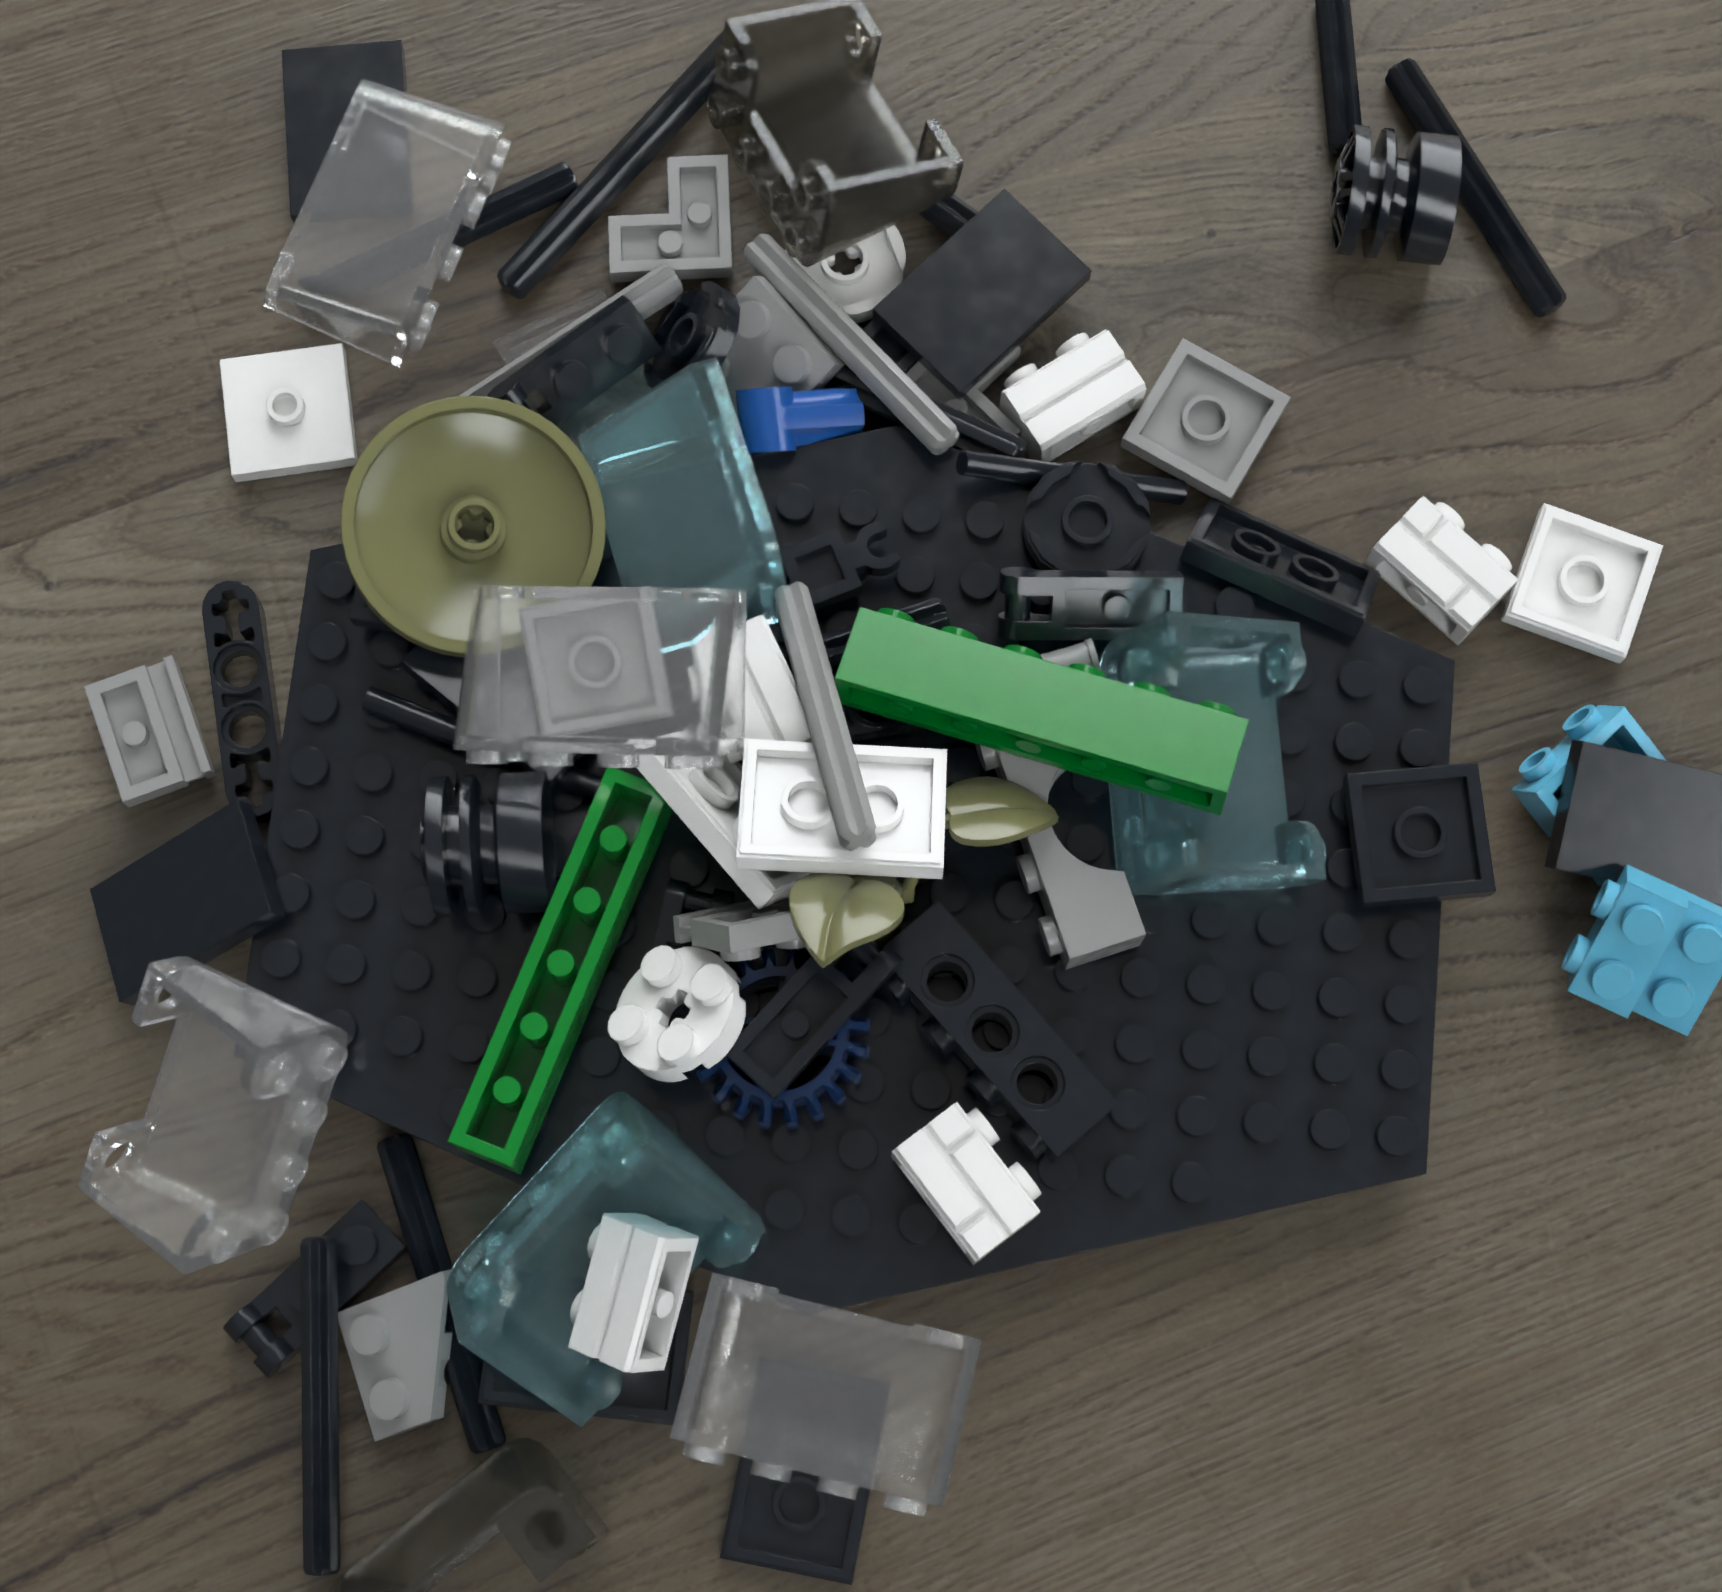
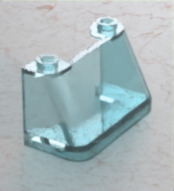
M717 357L691 363L578 435L581 446L579 450L591 467L601 491L605 509L606 534L622 589L652 587L664 654L694 646L722 632H727L731 628L758 615H764L768 625L779 622L775 609L776 600L774 592L781 585L786 586L781 554L771 518Z
M1166 611L1114 638L1107 644L1101 657L1100 667L1108 679L1132 686L1137 682L1152 683L1166 689L1173 698L1194 704L1202 701L1221 703L1233 709L1236 716L1249 719L1221 816L1109 783L1116 870L1124 871L1132 895L1162 896L1298 887L1326 880L1325 843L1315 825L1309 821H1288L1276 699L1294 689L1305 671L1306 657L1302 648L1299 622Z
M625 1091L614 1093L595 1109L466 1248L454 1264L447 1280L446 1291L458 1342L580 1427H583L598 1410H603L611 1405L617 1398L623 1385L622 1371L600 1362L598 1358H591L568 1348L574 1326L570 1320L571 1306L577 1294L584 1288L591 1261L587 1252L588 1241L593 1230L601 1223L603 1213L645 1214L667 1223L668 1226L677 1227L699 1236L690 1274L704 1259L717 1268H726L732 1264L744 1262L755 1251L760 1237L766 1232L760 1215L645 1106Z

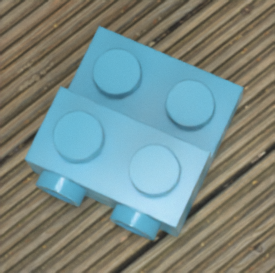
M1586 705L1566 719L1562 728L1567 736L1552 750L1549 747L1541 748L1522 762L1519 772L1524 778L1511 791L1546 835L1551 837L1572 740L1590 742L1667 760L1624 706L1598 705L1595 707L1594 705ZM1593 878L1598 886H1602L1606 881Z
M1626 864L1617 882L1607 879L1599 890L1591 909V915L1597 917L1587 937L1577 934L1564 956L1561 969L1568 972L1567 991L1627 1019L1633 1011L1688 1036L1722 977V907Z

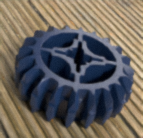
M765 947L762 950V960L765 968L754 971L750 960L737 961L739 971L743 976L739 979L741 983L737 982L739 985V996L745 1000L755 992L779 986V992L799 970L801 950H789L787 966H776V956L772 947ZM840 971L848 979V976L843 971ZM745 1017L741 1032L755 1017ZM862 1017L851 1018L837 1033V1037L834 1036L818 1054L831 1057L824 1070L807 1084L785 1090L776 1101L769 1097L760 1087L743 1079L733 1069L726 1056L709 1069L702 1065L696 1071V1074L701 1083L710 1082L721 1076L723 1081L711 1094L712 1100L716 1104L720 1105L726 1102L734 1093L740 1096L733 1109V1116L740 1121L748 1115L752 1104L761 1106L758 1115V1123L761 1128H770L773 1121V1109H784L786 1126L788 1129H794L798 1126V1116L795 1107L806 1104L811 1118L817 1122L824 1118L823 1109L817 1099L818 1097L825 1094L837 1106H842L846 1101V1096L842 1089L835 1084L838 1078L849 1084L858 1085L862 1079L861 1072L847 1064L846 1061L847 1058L855 1060L869 1058L870 1047L860 1042L850 1041V1037L869 1032L870 1021L868 1018Z

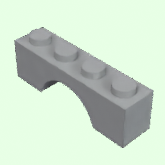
M975 744L980 762L985 771L995 769L998 778L1023 786L1047 803L1050 789L1066 771ZM1052 826L1020 839L1024 854L1016 856V863L1026 892L1030 894L1038 891L1046 916L1037 918L1043 944L1049 956L1060 954L1064 969L1066 970L1140 946L1146 936V932L1124 871L1100 869L1077 859L1061 844Z

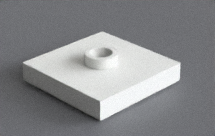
M342 343L220 360L231 475L235 482L355 465L358 456L347 358Z
M1544 503L1538 511L1516 575L1518 580L1511 589L1501 621L1620 664L1627 656L1663 545Z

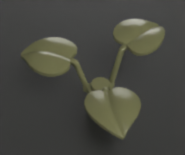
M989 776L973 777L955 782L946 788L945 830L949 829L951 837L963 845L976 847L1002 845L1041 832L1058 822L1059 816L1052 806L1030 790L1009 780ZM811 873L799 879L790 890L789 912L793 926L805 948L822 968H825L847 951L874 941L880 948L884 947L901 932L904 904L914 902L915 886L919 878H905L904 882L900 883L896 880V877Z

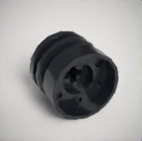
M1352 125L1348 132L1344 149L1336 162L1331 185L1329 219L1332 222L1333 254L1352 255L1357 244L1360 229H1362L1364 258H1377L1386 233L1391 232L1394 233L1397 261L1441 265L1448 250L1457 212L1462 170V144L1460 137L1417 132L1410 143L1404 159L1398 158V146L1394 129H1381L1374 154L1371 155L1370 126Z
M546 771L502 773L497 784L495 804H485L483 791L476 775H465L463 777L458 806L453 783L449 776H433L428 780L425 809L420 822V857L423 876L428 884L430 900L437 917H455L459 908L461 886H463L468 912L471 916L482 915L487 903L489 885L491 884L499 885L501 899L508 914L546 912L556 888L554 810L549 777Z

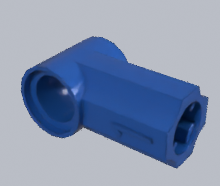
M792 387L736 390L740 454L796 451L797 446L861 433L865 425L864 406L858 397L856 388L813 389V391L793 392Z

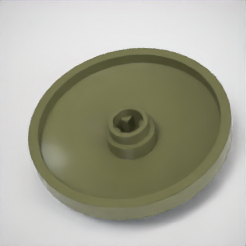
M472 395L438 399L415 407L392 420L368 443L357 459L350 473L342 502L341 538L345 562L359 594L368 607L383 623L406 640L422 648L454 657L488 658L525 649L526 645L519 610L585 598L598 573L605 546L606 521L601 491L591 467L578 447L563 431L540 414L519 404L493 397Z

